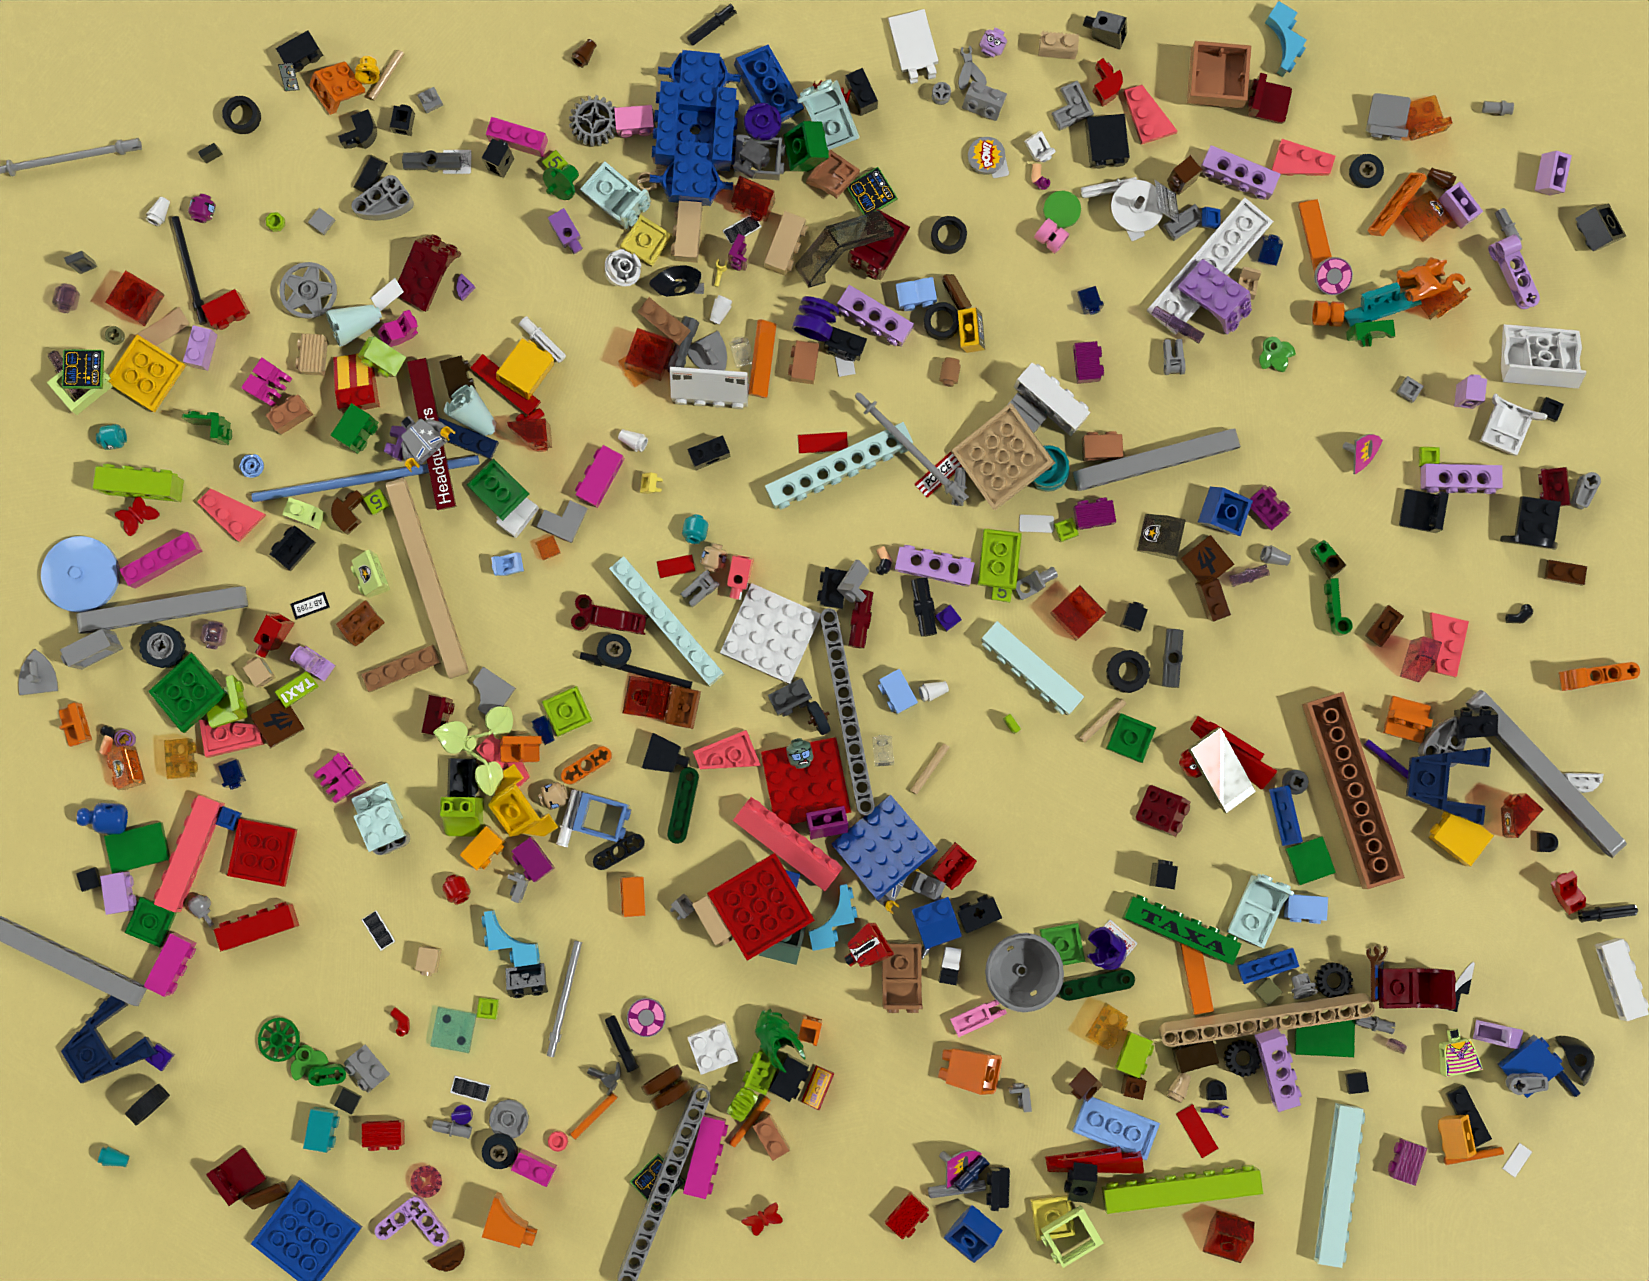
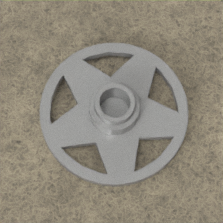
M313 262L297 264L290 268L281 280V301L285 308L297 317L305 319L319 317L325 314L336 300V281L330 271L320 264ZM308 267L303 277L292 274L301 268ZM319 269L328 275L331 283L320 281ZM285 284L294 291L287 301L284 293ZM332 294L328 304L322 309L321 298ZM306 305L312 314L300 313L294 309Z

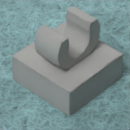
M434 87L418 94L426 113L443 106Z
M682 894L671 904L672 908L670 911L676 910L679 914L677 919L680 920L682 918L685 919L695 909L691 900L685 894Z

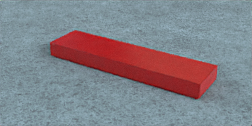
M484 354L471 366V370L527 416L533 413L541 403L534 395L527 400L496 379V372L499 370V367Z

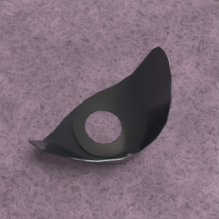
M687 265L673 266L660 272L649 284L660 295L666 297L686 295L698 288L701 272ZM679 286L686 287L682 292L677 293L674 291Z
M1557 1036L1556 1040L1562 1045L1570 1066L1581 1078L1583 1086H1585L1591 1077L1594 1067L1595 1056L1587 1044L1577 1038ZM1578 1054H1583L1587 1059L1586 1064L1582 1067L1577 1066L1574 1062L1575 1056Z

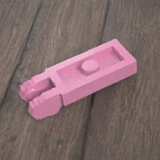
M995 999L950 1018L957 1036L961 1037L994 1022V1019L1007 1013L1006 1009H1001L991 1015L989 1008L1000 1004Z

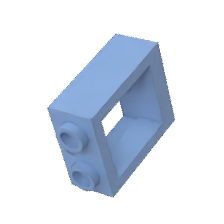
M583 792L572 830L619 842L620 839L624 838L626 828H623L625 820L628 821L630 818L631 809H628V804ZM591 800L622 808L615 836L583 827Z

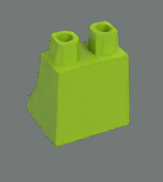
M441 797L440 816L443 821L445 834L447 836L476 837L483 829L484 798Z

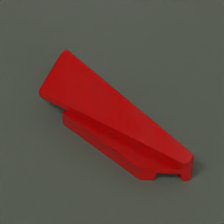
M1197 716L1190 728L1191 731L1202 739L1217 727L1221 728L1249 780L1259 789H1264L1277 773V770L1261 761L1265 754L1217 724Z
M1120 1146L1045 1157L1048 1172H1068V1170H1072L1073 1163L1077 1162L1097 1165V1173H1144L1141 1151L1122 1154Z

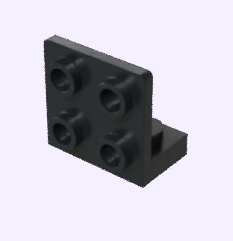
M1406 489L1404 491L1399 526L1431 533L1442 531L1449 493L1441 491L1437 494Z

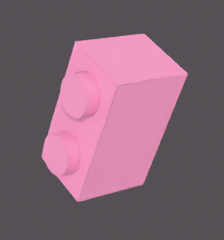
M652 105L614 108L618 136L628 138L636 134L649 136L653 133L655 125Z

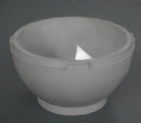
M1019 933L1004 938L993 948L986 963V982L990 992L1004 1007L1017 1012H1032L1044 1008L1058 995L1064 980L1063 963L1059 953L1050 942L1035 934ZM1012 945L1013 948L1007 951V948ZM1020 967L1025 968L1024 974H1019L1018 969ZM1036 990L1037 994L1031 996L1030 993Z

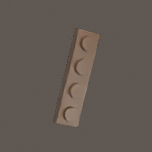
M431 645L363 673L362 677L368 692H372L438 665L441 661L435 646Z

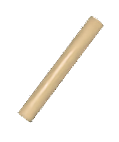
M401 50L396 52L379 81L368 96L370 99L375 101L404 56Z
M1121 698L1079 738L1084 743L1089 740L1126 705V702Z
M944 743L912 787L911 791L918 794L950 748Z

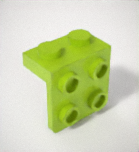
M234 675L226 677L227 686L223 688L228 694L207 712L208 723L211 728L248 717L246 710L247 702L243 695L244 687L241 680L238 681Z

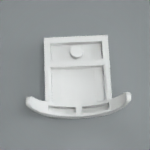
M1494 394L1492 403L1495 406L1480 442L1517 456L1531 421H1543L1547 418V415L1519 407L1502 399L1498 394Z

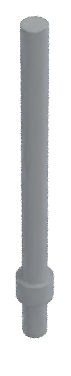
M574 941L553 1031L550 1032L548 1039L550 1040L547 1052L549 1057L555 1056L557 1044L561 1039L562 1034H560L582 945L580 941Z

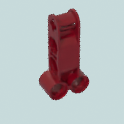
M586 594L579 595L575 600V606L580 612L572 616L571 624L579 632L586 631L590 625L639 635L646 634L644 630L646 620L649 618L647 615L594 605L593 600ZM582 599L589 600V606L585 609L579 606ZM578 618H585V625L583 627L576 626Z

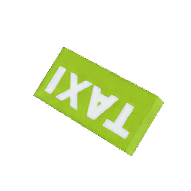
M306 671L276 690L275 694L284 707L287 708L319 686L310 673Z

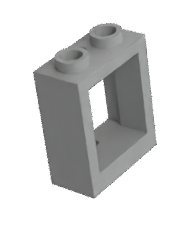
M737 135L735 162L738 161L743 164L739 153L749 138L764 147L777 148L775 172L752 171L756 172L753 179L780 180V174H784V163H781V156H785V145L782 144V138L773 137L770 140L760 141L748 135ZM734 169L735 177L749 178L743 173Z
M102 628L60 649L62 653L61 659L66 666L82 670L122 650L123 647L114 631Z

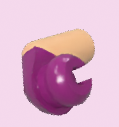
M1034 163L1032 164L1031 180L1039 189L1045 190L1050 186V180L1041 175L1042 165Z

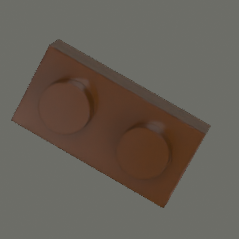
M1547 560L1544 579L1583 586L1585 585L1587 566Z
M1387 605L1365 637L1379 647H1382L1404 615L1390 605Z

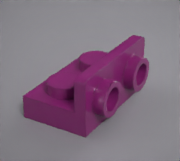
M739 233L728 253V263L731 264L730 267L737 271L741 269L745 271L747 259L744 255L747 250V244L745 243V236Z
M1264 485L1250 498L1253 500L1250 508L1272 531L1290 515V506L1284 500L1280 501L1276 497L1277 493L1271 486L1267 487Z

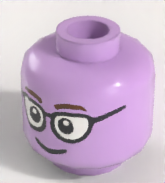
M998 28L986 30L979 44L982 48L981 52L993 58L995 55H1001L1007 43L1006 37L1003 36L1005 32Z

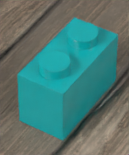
M320 1107L310 1109L303 1149L327 1153L331 1148H334L336 1136H333L334 1130L338 1127L340 1117L337 1116V1110Z

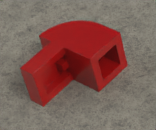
M1104 58L1097 61L1095 66L1102 81L1095 84L1092 91L1102 107L1117 97L1123 83L1121 70L1113 73L1112 65L1106 62Z
M1573 870L1569 873L1560 874L1555 881L1551 882L1554 895L1568 915L1586 907V897L1577 886V875Z

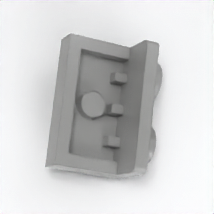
M972 81L962 108L997 121L1007 93Z
M366 1044L344 1062L346 1072L350 1076L353 1075L360 1089L367 1093L372 1091L374 1087L390 1075Z

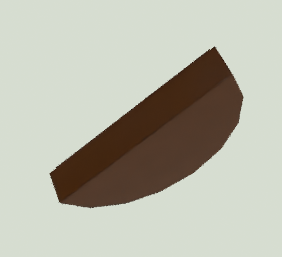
M464 1242L436 1255L427 1262L432 1268H436L439 1271L447 1272L454 1270L461 1264L465 1256Z

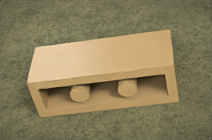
M679 200V206H675L674 217L677 218V225L673 226V236H676V241L672 243L671 255H674L675 261L698 263L703 210L702 202Z
M784 211L764 262L766 269L785 276L787 271L792 270L794 265L792 258L794 253L798 254L801 243H799L801 236L805 237L808 229L805 218Z

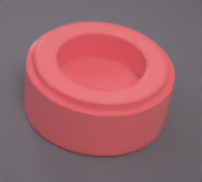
M555 1131L548 1138V1145L553 1151H562L568 1144V1137L562 1131Z

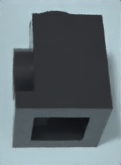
M404 104L400 106L394 105L390 123L393 133L412 136L415 112L410 106Z

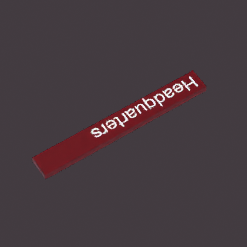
M427 359L407 361L418 419L439 421ZM443 445L427 459L437 511L457 507L445 446Z

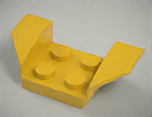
M515 764L503 771V780L488 806L510 837L520 834L544 837L557 829L558 826L549 813L539 818L516 785L524 777Z

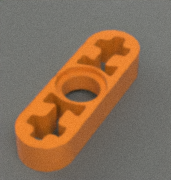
M604 746L598 747L566 767L561 773L562 781L572 785L610 762L612 759L611 750ZM601 750L603 752L607 751V759H599L597 761L599 765L596 766V763L591 758V756L594 755V758H597L598 756H600L599 752ZM584 760H589L592 763V768L589 771H584L581 767ZM577 765L579 771L583 773V775L580 776L579 773H577L573 776V781H571L570 779L566 780V772L570 771L572 773L576 771L577 769H575L574 766Z

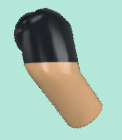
M883 546L876 550L881 559L879 566L876 567V572L879 575L887 574L892 564V559Z
M105 725L100 731L104 739L99 752L103 755H109L115 730L113 727Z

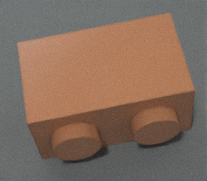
M796 340V346H792L791 357H794L793 364H789L788 375L791 376L792 382L814 385L819 343Z
M1116 431L1106 432V435H1098V432H1088L1082 438L1083 461H1105L1123 458L1122 434H1117Z
M771 1114L753 1124L755 1132L772 1161L790 1151L788 1143Z

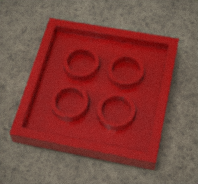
M239 819L227 876L286 887L298 829Z

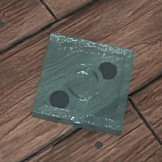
M438 1007L430 1046L470 1053L477 1014Z

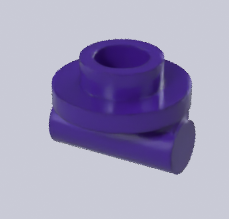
M459 1105L451 1113L452 1121L460 1125L469 1123L473 1117L472 1109L467 1105Z

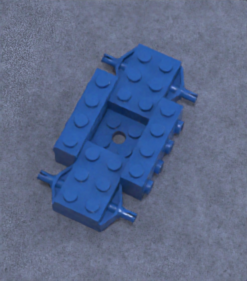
M682 50V53L678 55L672 67L658 66V75H669L672 82L661 81L660 92H656V103L659 104V110H655L654 121L658 122V126L653 129V139L656 140V146H652L651 157L655 158V164L667 165L668 168L661 176L650 174V182L661 183L669 202L679 203V200L702 202V205L711 206L721 189L733 190V182H722L716 170L730 171L731 165L735 163V154H732V147H736V136H733L734 129H737L738 118H735V111H738L739 100H736L737 88H727L725 86L729 84V81L740 83L741 74H730L722 57H720V53ZM698 127L700 133L694 135L690 132V129Z

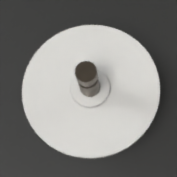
M1132 180L1126 182L1113 195L1111 202L1113 217L1121 227L1128 231L1144 232L1150 230L1158 224L1163 216V213L1158 209L1156 187L1147 181Z

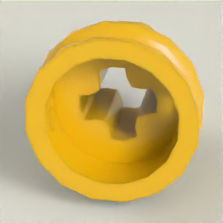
M370 56L362 57L360 63L355 68V78L364 84H375L379 81L380 70L377 67L376 59Z

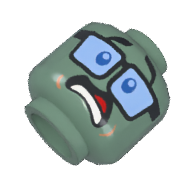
M802 738L792 740L791 744L786 748L789 763L798 769L809 766L813 760L811 744L808 741L802 740Z

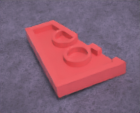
M493 733L475 749L488 763L492 761L497 762L503 771L515 764L524 779L516 784L518 788L530 778L523 762H501L500 739H496Z

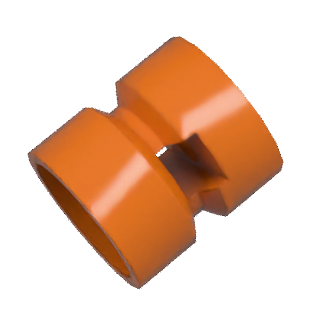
M1316 300L1312 312L1313 325L1325 326L1328 323L1329 326L1341 327L1344 320V303L1332 301L1331 304H1328L1327 301Z

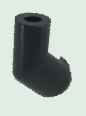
M1524 604L1518 614H1506V623H1525L1533 615L1532 606Z

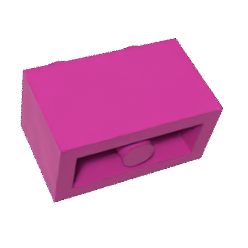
M522 1149L511 1171L547 1187L558 1165Z

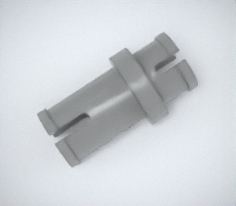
M1504 100L1501 102L1484 101L1482 112L1496 113L1500 116L1505 114L1512 115L1514 103H1507Z

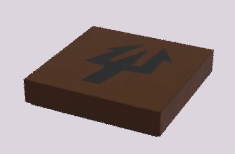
M1211 535L1180 558L1198 582L1210 577L1218 578L1235 565Z
M279 699L250 715L269 748L278 745L305 729L292 707L285 708Z

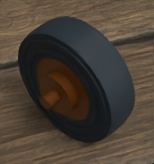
M816 701L807 705L810 714L808 724L816 726L821 735L829 733L831 731L827 721V716L830 715L829 712H824Z

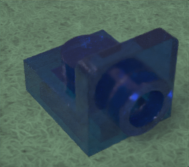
M1096 286L1077 292L1084 314L1094 315L1101 311L1100 309L1103 308L1104 303L1100 300Z
M238 759L218 766L224 781L222 784L223 788L233 790L241 787V783L246 781Z

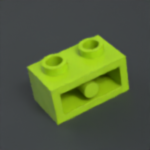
M375 336L368 337L358 354L364 365L370 368L373 366L378 369L377 373L385 378L395 377L406 359L404 355Z
M1128 1031L1115 1068L1140 1078L1141 1074L1144 1075L1147 1069V1064L1145 1063L1147 1057L1153 1053V1041Z

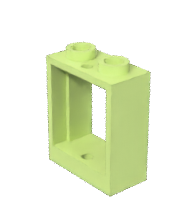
M63 370L47 382L66 406L76 415L81 413L113 386L109 382L110 376L104 371L103 389H90L75 401L62 388Z
M1081 1205L1041 1229L1043 1233L1040 1236L1046 1247L1050 1245L1053 1250L1051 1253L1056 1265L1060 1263L1063 1268L1104 1244ZM1078 1216L1090 1235L1091 1240L1062 1257L1049 1233Z

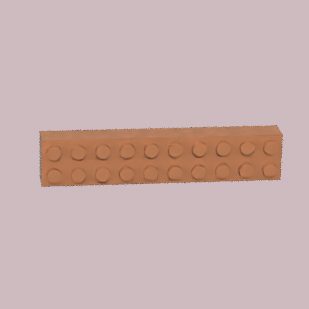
M1344 692L1302 704L1362 889H1371L1405 878Z

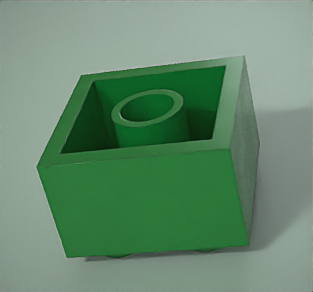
M802 121L783 135L790 171L809 172L829 158L825 131L821 121Z
M351 403L331 433V436L358 454L366 448L367 440L370 435L375 434L379 422L370 414Z

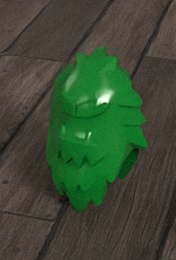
M771 1009L768 1011L762 1010L755 1029V1034L761 1042L760 1048L768 1056L770 1063L775 1068L786 1073L777 1058L778 1050L786 1045L791 1046L805 1060L803 1045L798 1039V1035L789 1027V1023L782 1018L781 1013L772 1012Z

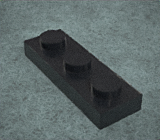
M1461 1085L1445 1093L1456 1115H1469L1475 1148L1491 1140L1492 1138L1466 1087Z

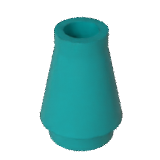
M109 1146L107 1148L102 1147L98 1163H101L102 1166L126 1167L130 1156Z

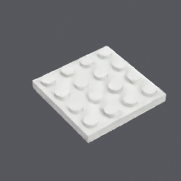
M751 583L720 653L790 684L821 614Z

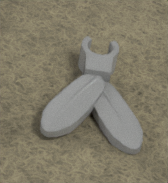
M971 46L968 48L970 51L968 54L963 52V47L960 51L964 60V66L958 82L961 90L965 89L968 85L970 75L976 82L983 85L987 84L985 75L972 62Z

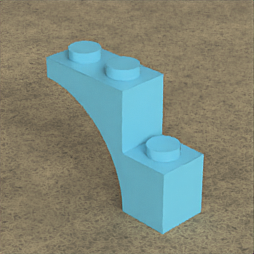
M1278 1L1265 24L1276 33L1281 43L1282 61L1277 74L1283 77L1286 72L1290 73L1294 68L1296 56L1300 58L1306 47L1303 45L1306 39L1292 31L1297 22L1294 19L1297 12Z
M847 884L839 885L840 899L833 916L824 925L809 931L813 951L835 947V942H838L837 931L832 930V927L855 923L854 918H858L856 907H852L850 899L854 898L852 887L848 888Z
M495 910L484 912L482 925L483 928L486 927L487 935H484V943L489 951L512 948V951H510V961L514 963V967L540 963L538 943H523L513 939L499 925Z

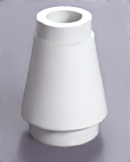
M159 197L146 213V220L155 226L163 224L170 201L164 197Z
M718 295L717 299L714 300L710 321L720 325L731 309L732 301Z
M624 429L621 430L618 436L619 440L636 452L644 451L648 443V438L644 434Z
M946 681L925 683L919 687V694L923 702H930L949 692Z

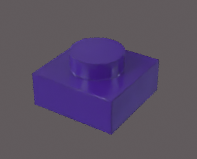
M951 604L935 616L946 632L962 620Z
M158 1043L155 1046L158 1054L146 1058V1061L158 1070L163 1071L175 1054Z

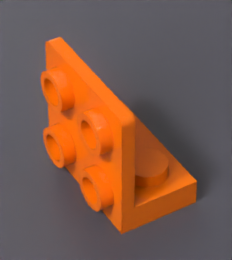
M345 61L315 71L309 84L330 115L337 112L341 101L365 93V88L355 78V74Z

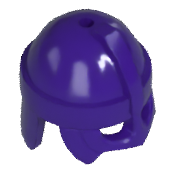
M1106 927L1096 928L1090 933L1088 940L1096 946L1095 953H1090L1087 956L1092 963L1107 970L1120 967L1127 956L1125 941Z

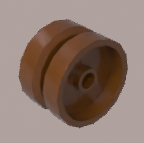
M678 1064L668 1068L641 1086L646 1096L659 1092L650 1101L655 1111L672 1104L692 1088L687 1079L674 1082L683 1073Z

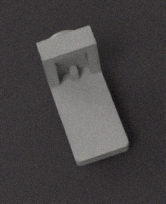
M855 560L838 586L837 590L848 601L863 602L866 598V595L859 587L869 573L867 567L860 560Z

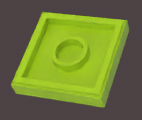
M578 686L542 701L557 737L593 721Z

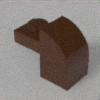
M358 490L348 493L344 502L337 497L331 507L333 521L347 535L362 523L352 512L364 500V495Z

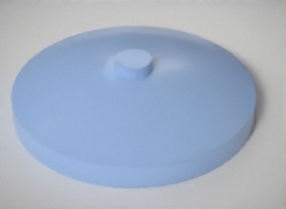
M75 536L62 540L48 552L42 564L41 581L46 595L54 604L62 609L81 613L96 610L112 598L119 584L120 568L116 556L107 545L91 537Z

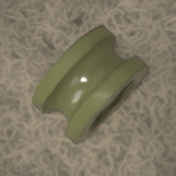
M111 326L106 330L105 337L110 343L119 345L124 341L125 334L120 328ZM112 334H119V337H111Z

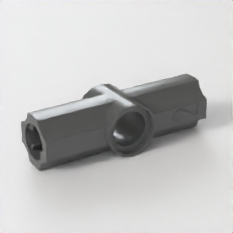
M429 150L425 153H403L402 156L404 170H428L434 173L439 170H461L462 167L460 153H436ZM435 158L436 162L434 164H428L430 159Z
M1166 629L1165 652L1163 655V687L1179 688L1181 662L1183 660L1184 630ZM1170 653L1176 655V663L1169 661L1168 656Z

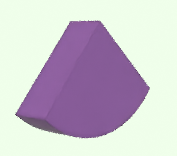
M461 273L457 279V293L463 301L476 287Z

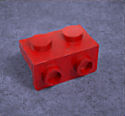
M954 842L930 872L940 881L946 883L945 885L953 890L960 885L965 875L972 871L977 860Z

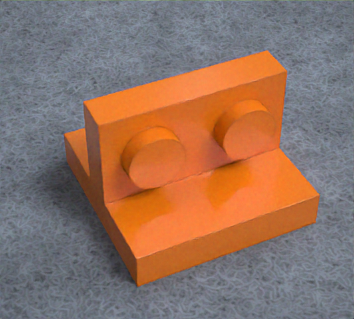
M1392 696L1383 733L1422 743L1425 729L1431 728L1433 723L1432 719H1428L1431 706Z

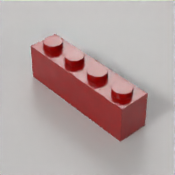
M286 902L274 905L275 909L268 911L267 908L256 911L257 915L249 917V914L237 917V922L231 923L229 920L219 923V928L213 930L220 952L300 926L293 904L287 905Z

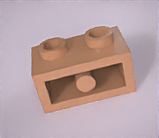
M300 395L288 397L285 403L272 407L269 413L266 414L275 431L281 435L314 415Z

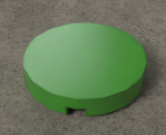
M1056 191L1045 201L1043 212L1046 220L1050 218L1057 224V228L1065 229L1077 222L1081 213V205L1078 198L1071 192Z

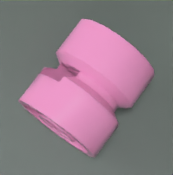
M1048 218L1037 231L1034 238L1041 244L1046 243L1047 248L1055 254L1070 234L1063 228L1058 229L1057 224ZM1055 233L1057 235L1053 241L1050 240V237Z

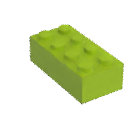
M103 464V467L96 466L93 489L111 496L131 498L139 496L142 499L181 502L184 480L178 477V474L165 469H160V472H156L151 468L142 467L141 470H136L131 466H122L121 469L116 468L115 465Z

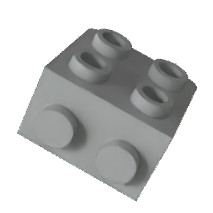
M1381 93L1373 94L1366 131L1371 133L1372 137L1382 138L1384 134L1390 135L1389 139L1401 140V137L1407 138L1409 130L1405 129L1411 99L1409 97Z

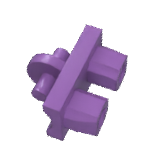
M392 426L390 436L398 438L397 443L394 445L387 442L384 452L401 462L403 458L401 447L403 439L401 436L407 430L403 426Z

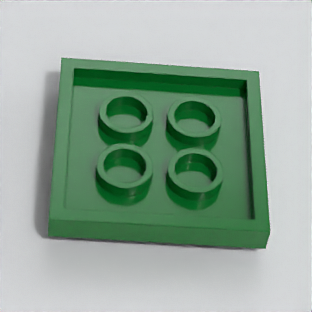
M192 652L148 691L183 733H186L228 694Z

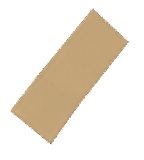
M178 307L161 320L137 334L157 346L177 334L190 323L180 307Z

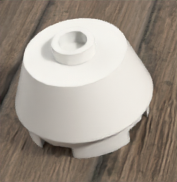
M624 249L610 253L605 261V276L607 280L614 286L633 285L640 277V260L635 254L632 255L624 251Z

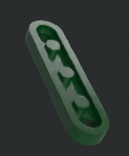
M691 767L683 769L680 773L667 836L675 844L682 843L687 838L696 796L699 774L697 770ZM689 773L693 775L691 781L686 779V775ZM676 830H679L681 832V836L679 838H676L674 836V832Z
M1122 969L1067 980L1063 982L1058 994L1062 999L1071 1001L1126 990L1134 985L1135 976L1131 971ZM1124 976H1128L1129 981L1127 983H1123L1122 978ZM1068 987L1072 989V993L1069 995L1065 993V989Z

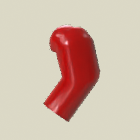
M538 408L527 417L524 414L518 415L516 422L519 423L520 427H526L537 422L545 414L542 409Z
M395 1007L389 1015L397 1020L396 1034L403 1037L410 1030L409 1018Z

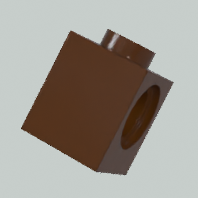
M1085 1067L1068 1084L1073 1088L1071 1093L1079 1100L1083 1098L1087 1102L1103 1086Z
M1124 1074L1121 1094L1126 1097L1143 1100L1147 1081L1141 1077L1137 1078Z

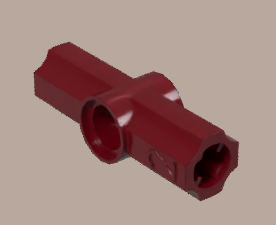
M860 589L866 595V598L863 602L855 603L850 624L852 627L848 646L864 649L867 630L870 627L874 592Z

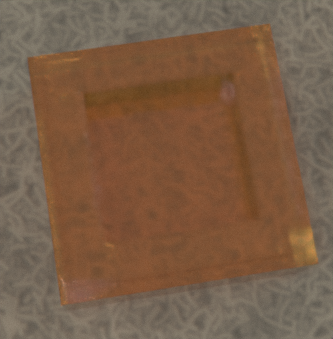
M554 535L536 542L543 561L561 554Z

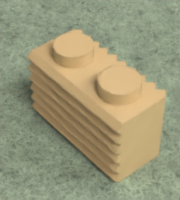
M1042 31L1039 40L1038 56L1075 59L1078 53L1079 35Z
M302 333L301 339H298L297 348L300 350V356L296 358V369L301 374L325 376L328 338L325 335Z

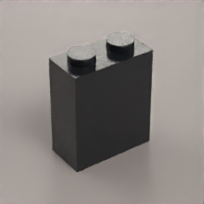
M1125 114L1087 117L1085 128L1090 167L1100 169L1105 168L1106 165L1124 166L1130 158Z

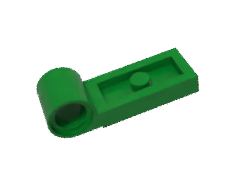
M1331 578L1324 584V593L1328 597L1325 608L1326 613L1329 614L1331 631L1337 636H1342L1351 632L1353 624L1349 618L1341 617L1339 579ZM1339 622H1343L1345 624L1346 628L1344 632L1339 630Z

